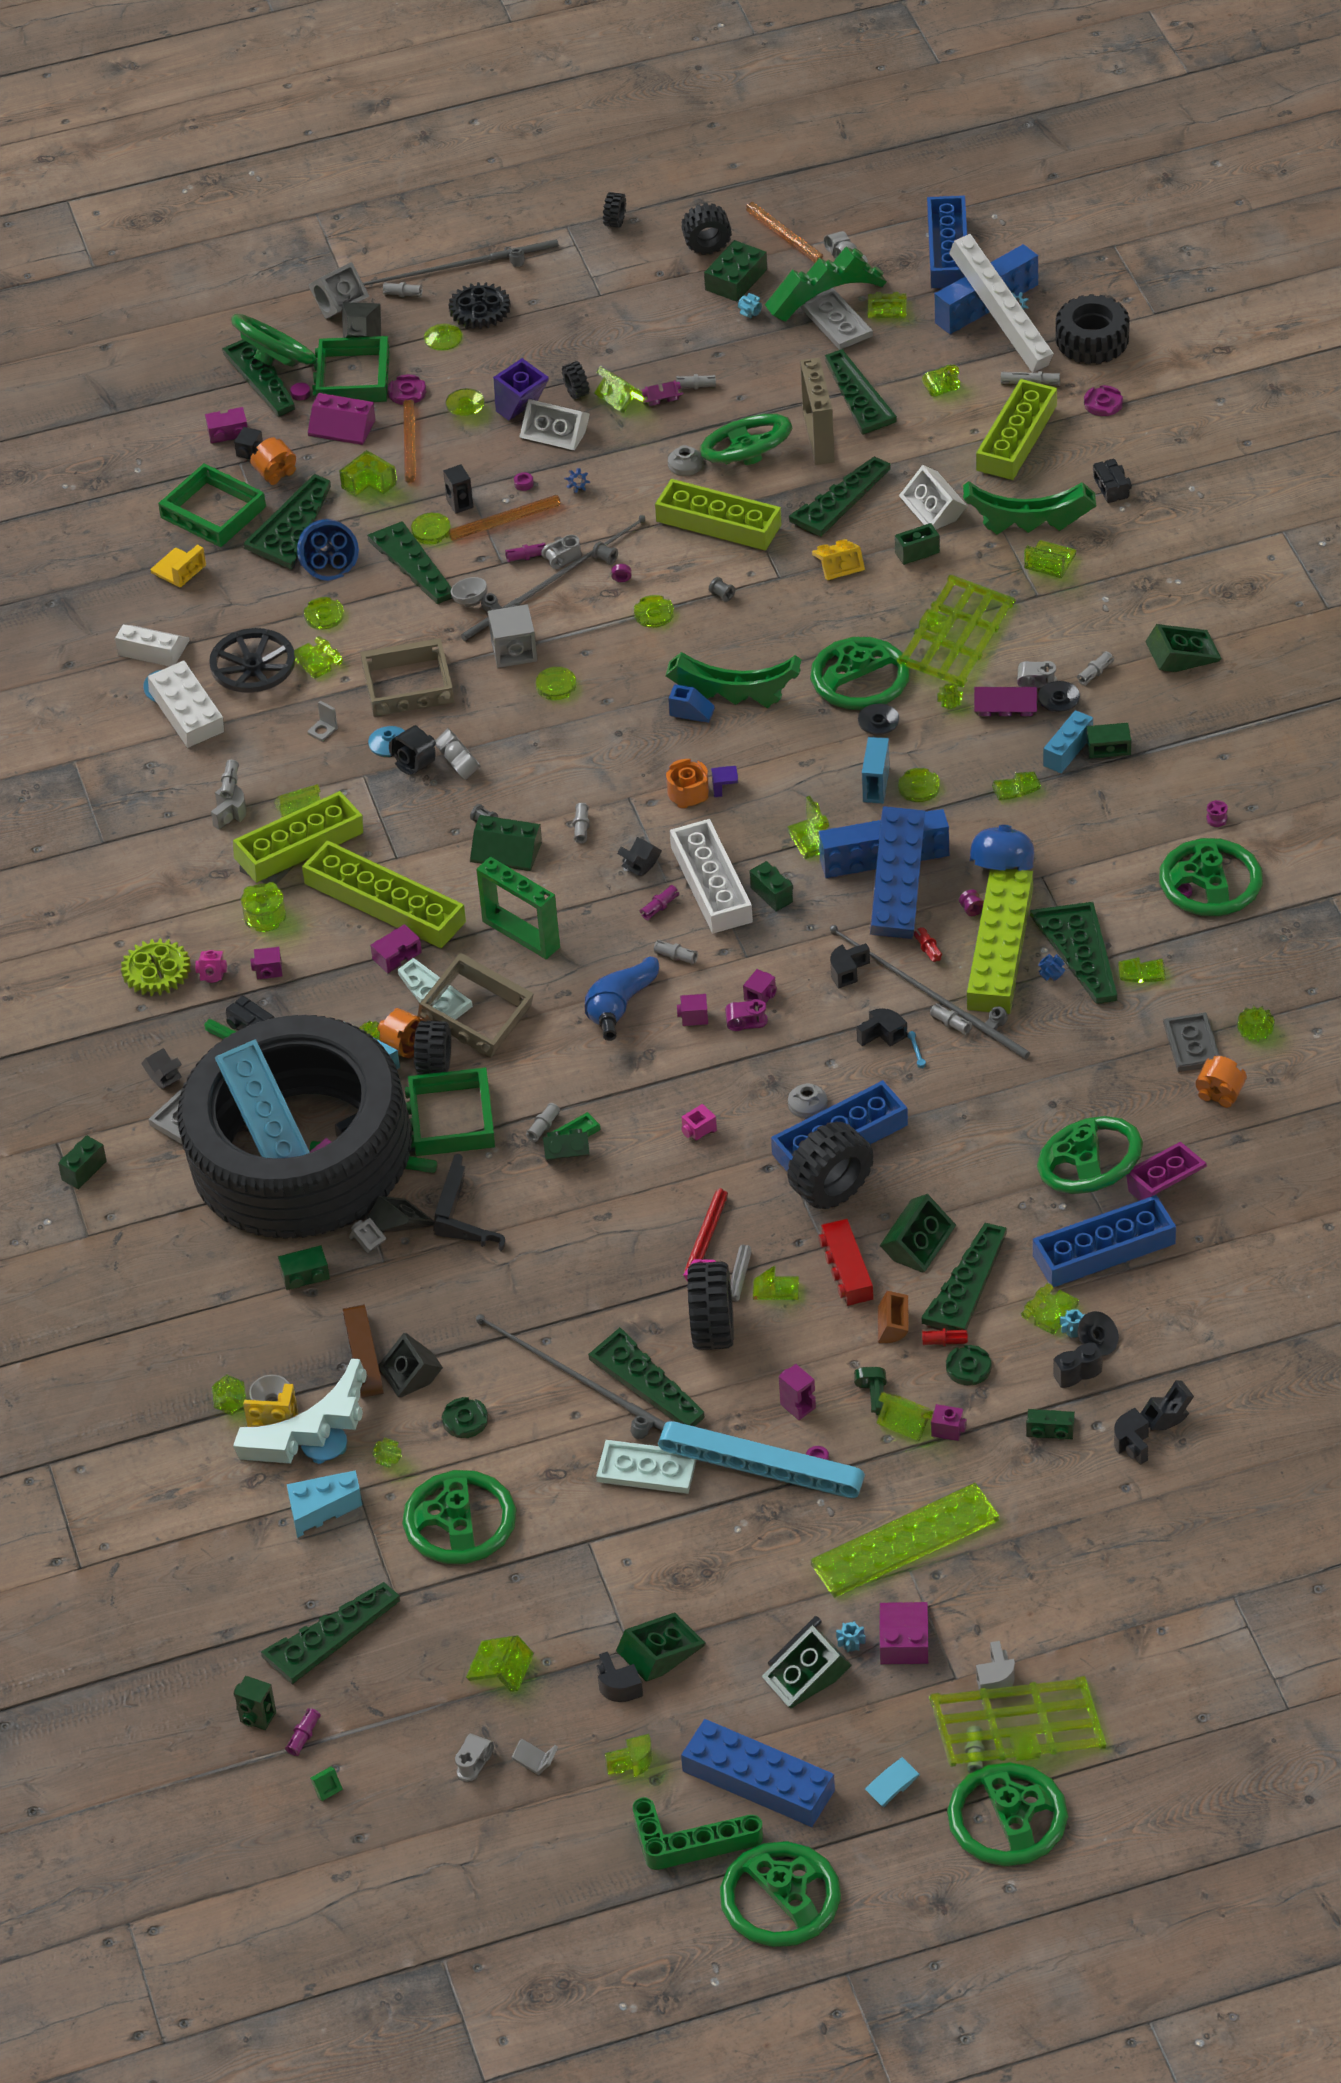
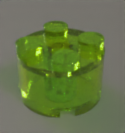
M269 882L267 884L247 886L243 890L244 893L241 898L245 924L249 928L251 926L256 931L268 932L277 929L279 923L286 919L283 893L275 883Z

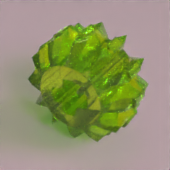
M1253 1005L1251 1009L1245 1007L1244 1011L1240 1012L1237 1028L1242 1037H1248L1249 1041L1256 1039L1259 1042L1260 1038L1267 1040L1268 1036L1272 1034L1275 1019L1271 1015L1270 1010H1264L1263 1006L1256 1008Z

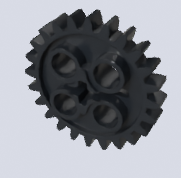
M477 282L476 286L470 283L468 288L463 286V290L457 289V294H452L448 304L450 317H453V321H458V325L464 323L465 328L471 325L472 329L476 326L482 329L484 325L490 328V324L496 326V321L503 322V317L507 318V313H510L511 307L509 294H506V290L501 291V286L495 288V284L488 286L487 282L484 285H480Z

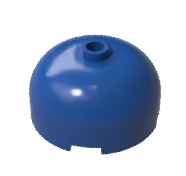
M331 519L315 521L307 526L299 537L297 544L299 561L309 574L318 579L330 581L344 577L343 573L349 572L355 566L358 559L359 547L357 539L352 531L339 521ZM335 556H340L339 564L333 563ZM327 561L337 569L343 568L346 565L343 571L333 576L320 575L313 569V567L317 569L325 567Z
M999 825V827L984 829L974 837L971 844L969 861L975 860V865L989 869L1005 870L1018 867V871L1029 870L1033 868L1034 845L1025 833L1011 829L1012 826Z

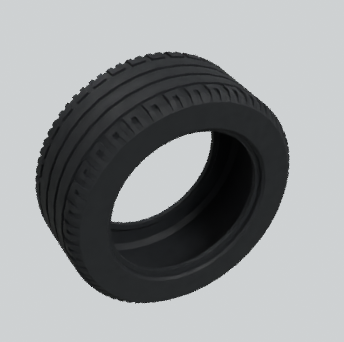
M287 1015L246 1026V1028H242L230 1034L229 1037L222 1039L207 1054L203 1055L201 1060L196 1063V1067L191 1070V1074L188 1075L180 1094L181 1097L179 1098L177 1110L179 1134L199 1195L206 1205L226 1223H230L240 1230H246V1232L254 1233L258 1236L283 1237V1239H288L289 1237L304 1238L324 1234L328 1231L331 1232L334 1229L344 1227L346 1224L353 1223L354 1220L360 1219L362 1215H366L369 1213V1210H372L379 1196L387 1197L390 1194V1191L395 1188V1184L402 1177L409 1160L412 1143L411 1124L394 1061L385 1048L372 1035L367 1034L366 1031L359 1029L355 1025L352 1026L351 1023L343 1022V1020H335L332 1017L326 1018L325 1016ZM256 1039L284 1098L302 1094L328 1095L350 1103L358 1109V1112L349 1127L338 1138L314 1152L291 1158H266L249 1154L232 1144L234 1137L245 1121L215 1057Z

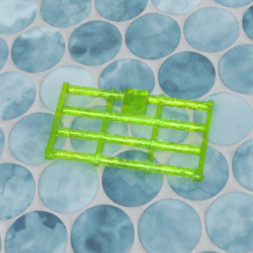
M949 575L947 578L948 582L936 601L932 602L931 609L925 611L919 621V628L915 629L913 638L903 654L898 656L897 662L956 686L964 687L968 681L967 677L976 662L982 658L984 649L993 634L998 632L1001 621L1009 608L1013 607L1016 600L1011 596L957 576ZM955 585L966 589L954 608L943 604ZM973 592L983 595L984 598L974 614L971 615L962 610ZM992 599L1003 603L992 622L981 619ZM938 611L949 615V617H946V615L938 613ZM958 618L968 622L955 643L945 639ZM975 626L987 629L975 650L964 646ZM928 630V631L933 632V633H936V634L938 633V635H934V634L929 633V632H926V631ZM921 639L932 642L921 662L910 659ZM940 646L951 649L940 669L929 666ZM959 653L969 656L970 658L959 676L947 673Z
M1085 1676L1075 1677L1072 1680L1037 1684L1036 1682H1030L1028 1685L994 1689L980 1688L977 1691L940 1695V1693H933L929 1697L950 1767H954L956 1764L996 1759L1004 1761L1006 1758L1013 1757L1016 1758V1761L1038 1759L1041 1754L1050 1753L1055 1755L1057 1752L1097 1747L1106 1749V1741ZM1081 1688L1083 1698L1042 1703L1039 1693ZM1032 1694L1035 1704L992 1709L989 1699ZM982 1700L984 1710L942 1715L940 1705ZM1087 1708L1090 1718L1048 1723L1046 1713ZM1038 1714L1041 1724L998 1729L995 1719ZM988 1720L990 1730L948 1735L945 1724ZM1093 1728L1096 1738L1054 1742L1052 1732ZM1044 1733L1047 1744H1039L1036 1734ZM1010 1737L1012 1748L1004 1749L1001 1738ZM993 1739L996 1750L954 1754L951 1744Z

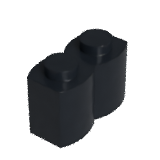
M1095 1343L1083 1344L1074 1351L1060 1353L1053 1359V1376L1061 1388L1074 1386L1081 1380L1094 1378L1102 1372V1353Z

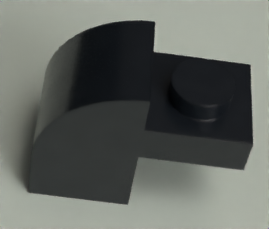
M637 837L630 851L620 847L617 854L623 857L621 867L642 876L655 865L662 850Z
M865 943L846 950L842 944L831 953V978L838 989L858 982L857 968L870 964V949Z
M885 1008L869 1011V1020L862 1022L856 1027L857 1042L861 1046L881 1037L891 1047L908 1037L907 1022L897 1012Z
M164 1048L145 1058L141 1063L149 1077L160 1088H165L182 1078L178 1071L182 1065L178 1057L171 1060Z
M1175 1380L1165 1397H1151L1141 1411V1415L1149 1422L1151 1430H1167L1180 1424L1189 1415L1186 1408L1194 1398V1395L1182 1380Z
M1133 1408L1121 1415L1115 1423L1114 1447L1118 1454L1126 1450L1129 1457L1135 1459L1140 1465L1148 1461V1445L1143 1440L1149 1437V1422L1136 1408Z
M608 1652L599 1654L600 1664L596 1665L599 1674L598 1685L600 1693L605 1698L614 1702H627L643 1697L642 1681L634 1664L616 1670Z

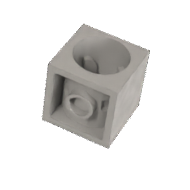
M352 262L320 277L308 285L325 319L341 312L343 302L359 303L369 297Z
M528 604L488 611L490 638L497 668L536 662L535 632Z

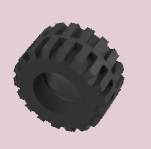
M704 203L702 206L700 204L696 205V208H691L689 213H685L684 219L681 221L686 245L691 251L694 250V253L698 254L701 252V255H706V253L710 255L715 251L719 252L731 240L732 231L725 210H722V207H716L713 203L711 205H708V203Z
M420 1021L416 1028L414 1041V1064L417 1074L448 1072L451 1059V1030L448 1022Z

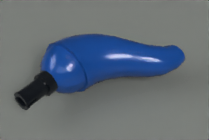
M646 957L638 965L599 978L588 990L585 996V1014L593 1023L600 1025L605 1040L612 1041L617 1037L615 1025L625 1013L629 999L647 987L657 977L659 971V961L657 958Z

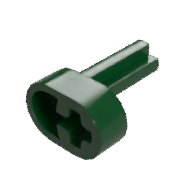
M861 1367L854 1371L855 1385L859 1388H870L871 1413L880 1415L881 1412H885L884 1385L887 1383L886 1370L881 1367Z

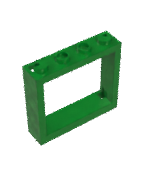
M388 336L319 339L318 348H315V357L318 359L314 363V369L317 372H313V381L316 384L312 386L313 397H317L318 393L370 402H387L390 354ZM379 355L378 385L324 387L326 357Z
M203 463L158 503L160 518L216 546L222 547L266 508L264 492L260 491V489H256L245 482L233 478L229 474H225ZM205 484L214 486L247 503L221 527L180 507Z
M489 857L476 869L482 922L547 960L560 948L555 894L496 859ZM497 886L537 909L538 928L499 906Z
M487 1067L408 1076L409 1087H405L406 1099L410 1098V1102H406L408 1114L412 1115V1118H409L411 1131L414 1133L411 1138V1148H415L416 1157L495 1148ZM480 1088L485 1131L421 1138L417 1095Z

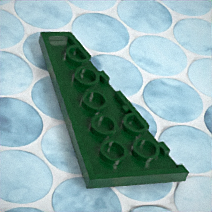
M316 474L309 478L243 543L244 549L292 570L298 558L297 544L299 537L307 526L315 522L330 490V480Z
M1094 902L1030 910V917L1096 1004L1117 1001L1118 995Z

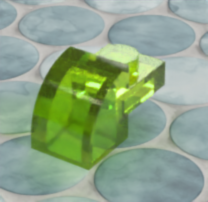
M645 1734L626 1739V1748L604 1753L608 1775L623 1773L632 1769L634 1777L644 1773L652 1762L650 1735Z

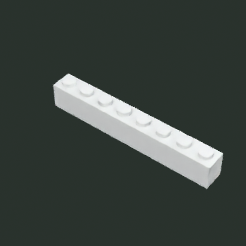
M971 234L955 240L949 254L1033 373L1047 367L1054 353Z

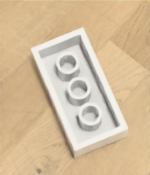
M181 661L148 676L150 694L187 748L224 732L223 716L185 661Z

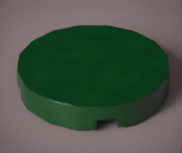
M964 1345L960 1349L957 1347L948 1354L946 1359L947 1375L951 1380L961 1385H977L985 1381L992 1369L989 1354L979 1346Z
M469 1397L454 1399L446 1405L442 1413L444 1429L450 1435L457 1438H470L478 1435L485 1429L488 1422V1412L485 1405L480 1400H470Z

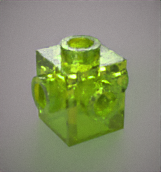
M226 1374L212 1386L215 1409L233 1415L243 1407L244 1400H246L243 1381Z

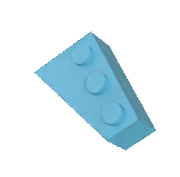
M356 1470L287 1484L297 1538L304 1535V1531L314 1526L316 1528L322 1526L324 1521L334 1516L338 1518L362 1506Z

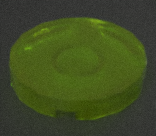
M425 513L418 516L412 522L411 531L413 536L422 544H438L445 537H449L451 532L450 520L440 513Z
M645 596L640 599L638 604L634 605V617L642 626L648 628L661 627L669 623L674 617V606L669 599H664V596Z
M319 597L311 600L308 606L304 608L305 622L314 629L324 630L333 628L341 623L344 618L343 605L338 600H331L330 597Z
M550 667L540 672L536 677V690L539 695L546 696V699L561 700L569 697L573 690L575 691L576 677L567 668Z
M913 768L904 772V775L899 778V792L906 800L926 802L936 797L939 793L940 779L935 772H929V769Z

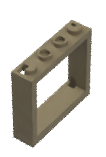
M820 357L800 360L802 411L815 465L835 463L833 410Z
M441 638L360 652L374 717L454 703L453 687ZM438 659L444 687L376 698L370 671Z
M459 953L420 1002L417 1016L425 1021L448 1022L451 1036L491 1058L531 1007L534 993L468 956ZM458 974L518 1007L493 1040L433 1007Z

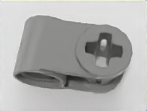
M567 535L560 540L547 544L542 550V556L549 560L550 566L553 569H559L576 561L582 555L580 540L576 535Z
M1024 661L1020 663L1017 675L1018 686L1042 688L1047 684L1046 678H1048V683L1057 681L1054 674L1056 672V665L1051 661Z
M471 1733L466 1737L464 1744L455 1756V1762L458 1766L457 1776L460 1780L469 1782L478 1777V1774L493 1753V1741Z

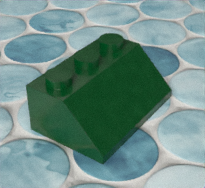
M480 815L474 828L470 862L482 864L489 857H492L509 868L531 871L542 844L541 824Z
M927 1193L909 1201L879 1246L894 1262L923 1273L952 1233L956 1224Z

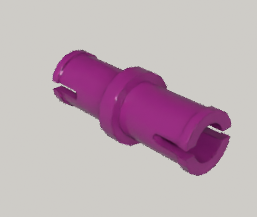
M545 543L531 546L525 544L520 548L505 550L507 562L521 559L526 561L530 560L531 557L542 556Z
M670 885L661 894L655 895L650 903L639 910L642 914L641 916L648 921L660 910H665L667 904L679 896V892H676L678 891L677 888Z
M308 1708L300 1724H297L293 1729L294 1734L285 1747L289 1754L299 1756L305 1742L312 1737V1730L321 1717L317 1710Z

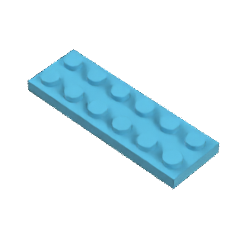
M256 1039L216 1056L215 1060L261 1156L266 1158H291L310 1153Z

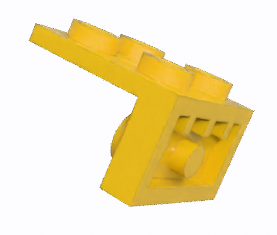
M847 539L838 540L832 546L828 544L820 545L817 547V550L812 551V555L822 562L826 580L865 570L860 546L847 541Z
M196 545L187 553L174 548L150 569L151 573L181 588L206 566L204 548Z
M284 1384L282 1393L278 1394V1402L244 1400L243 1403L248 1427L276 1424L298 1415L293 1384Z

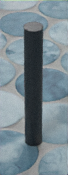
M814 1616L768 1661V1665L771 1667L812 1625L817 1628L822 1623L821 1619L818 1616Z

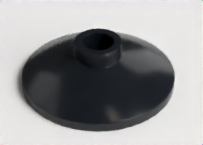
M1053 681L1045 684L1040 689L1038 699L1040 704L1046 709L1062 712L1070 710L1078 704L1080 693L1077 687L1069 682Z
M872 704L861 710L858 715V724L867 733L882 735L893 731L898 726L899 714L889 705Z
M1092 1311L1080 1319L1078 1337L1082 1345L1095 1343L1102 1356H1106L1115 1350L1119 1341V1334L1114 1321L1108 1315L1099 1311Z

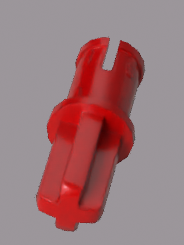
M924 927L918 928L917 930L921 935L915 931L914 937L920 943L921 950L927 953L932 962L941 961L942 953L937 947L936 940L930 937Z
M943 1328V1331H922L923 1346L943 1345L944 1347H946V1344L968 1343V1332L966 1330L946 1331L945 1328Z

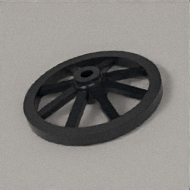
M264 628L239 630L227 635L215 645L210 654V670L214 679L229 690L242 693L265 691L279 685L291 674L295 665L294 648L285 636L273 630ZM261 638L256 653L249 652L244 642L245 639ZM268 640L282 646L262 658ZM237 642L244 657L242 659L224 650ZM287 653L285 664H267L280 655ZM219 657L240 666L218 669L217 663ZM262 671H279L268 679L262 673ZM244 672L237 681L224 676ZM250 676H256L260 680L259 682L245 683Z

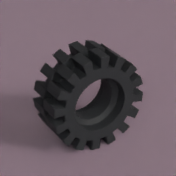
M608 192L603 206V224L605 226L618 228L622 226L623 219H625L624 214L626 213L625 194Z
M575 361L562 366L563 381H565V387H567V391L572 399L589 394V382L580 362Z

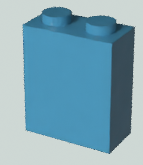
M868 737L862 769L863 802L884 804L890 770L889 738Z

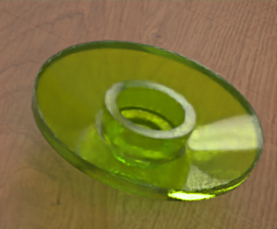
M446 323L434 325L424 334L425 344L434 350L452 349L462 340L461 330L455 325Z
M458 389L448 395L446 408L458 416L473 415L483 408L485 403L484 396L475 389Z

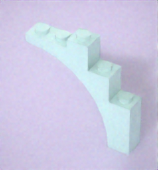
M351 1359L337 1385L321 1401L307 1411L276 1424L260 1427H240L233 1445L239 1459L291 1464L293 1456L298 1451V1445L323 1447L326 1438L330 1435V1428L356 1430L358 1421L362 1419L363 1414L362 1408L358 1403L360 1389L367 1376L360 1359Z

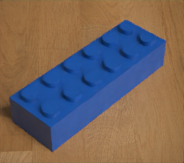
M965 195L927 197L931 288H945L965 277L949 254L954 241L967 235Z
M1024 244L990 262L1011 293H1015L1016 296H1019L1020 292L1025 293L1038 285V255ZM966 277L934 294L935 324L948 334H952L990 313Z
M886 806L882 808L870 935L913 939L925 820L924 810Z
M939 809L925 812L921 861L950 856L949 825L944 810ZM881 820L819 831L820 862L825 878L876 869Z
M882 1080L772 1136V1155L787 1171L789 1169V1161L793 1158L792 1154L799 1148L801 1141H804L811 1132H815L818 1127L826 1126L830 1122L849 1124L869 1144H872L907 1126L908 1109Z
M1157 1195L1033 1238V1257L1051 1288L1176 1244V1226Z
M707 1719L703 1720L681 1754L682 1772L810 1827H813L835 1791L833 1773Z

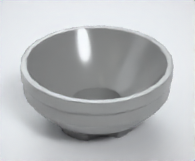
M687 445L680 446L668 456L669 470L680 476L693 475L703 467L701 453ZM680 453H690L687 456L680 455Z
M470 577L458 581L451 588L453 600L465 607L477 606L487 594L486 581L478 577Z
M801 1084L795 1087L788 1096L789 1110L800 1118L808 1119L825 1110L828 1106L826 1092L814 1084ZM805 1090H810L813 1092V1095L805 1097L801 1093Z
M279 1375L262 1376L251 1385L250 1399L266 1401L270 1397L278 1398V1394L283 1391L284 1384L290 1383Z

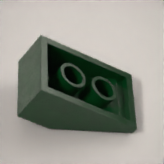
M1156 624L1145 641L1158 669L1162 671L1179 672L1220 662L1222 659L1208 630Z
M674 1612L625 1629L616 1652L629 1665L634 1664L638 1674L647 1682L664 1676L703 1648L706 1642Z
M812 1625L762 1677L791 1709L835 1683L852 1664L825 1634Z

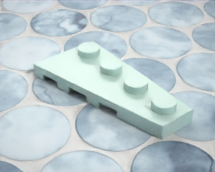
M412 958L398 969V975L419 1003L440 978L415 958ZM450 985L433 1007L456 1020L473 1006L470 999Z

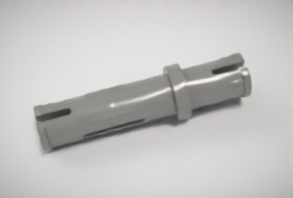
M1001 371V384H1018L1019 380L1023 379L1043 385L1060 386V373Z

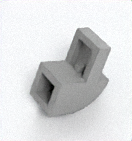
M237 785L234 786L231 799L220 797L221 788L215 792L217 807L211 811L213 826L217 829H221L233 819L241 822L246 815L244 793Z
M1000 1641L990 1642L992 1662L976 1665V1680L981 1699L1002 1695L1014 1683L1015 1661L1014 1659L1008 1660L1007 1651L1002 1650Z

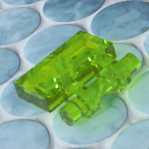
M876 292V294H868V318H906L907 293L893 292V294H882V292Z
M317 636L314 640L317 644L313 647L310 643H307L294 650L295 660L314 679L332 671V663L335 662L337 665H340L343 662L340 653L336 649H332L330 643L320 636Z
M1046 1283L1044 1287H1040L1036 1291V1296L1033 1300H1029L1025 1304L1021 1316L1024 1319H1029L1031 1315L1036 1317L1034 1325L1054 1335L1061 1327L1060 1317H1066L1067 1310H1075L1079 1305V1299L1061 1290L1052 1295L1050 1292L1053 1290V1286L1050 1283ZM1042 1302L1047 1304L1044 1309L1039 1307Z

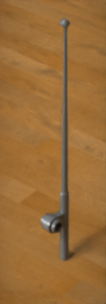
M557 239L364 282L363 285L366 286L507 257L510 258V262L514 267H519L524 264V254L558 247L559 243Z
M640 515L637 522L604 542V545L607 546L639 523H644L645 516ZM592 551L505 606L501 607L498 604L497 597L492 593H488L482 598L481 607L488 612L490 610L520 606L522 602L592 556ZM488 617L462 633L461 638L466 641L488 627Z
M836 925L830 927L832 934L836 933L854 946H859L858 943L840 933ZM870 952L872 958L949 1009L957 1012L958 1015L970 1021L973 1026L1022 1058L1027 1059L1030 1052L996 1030L1008 1020V1015L1002 1007H994L989 1013V1019L984 1023Z
M484 1315L476 1316L478 1324L485 1323L637 1416L632 1421L630 1429L634 1438H645L649 1429L653 1426L661 1431L663 1430L664 1421L637 1405L629 1403L485 1320Z

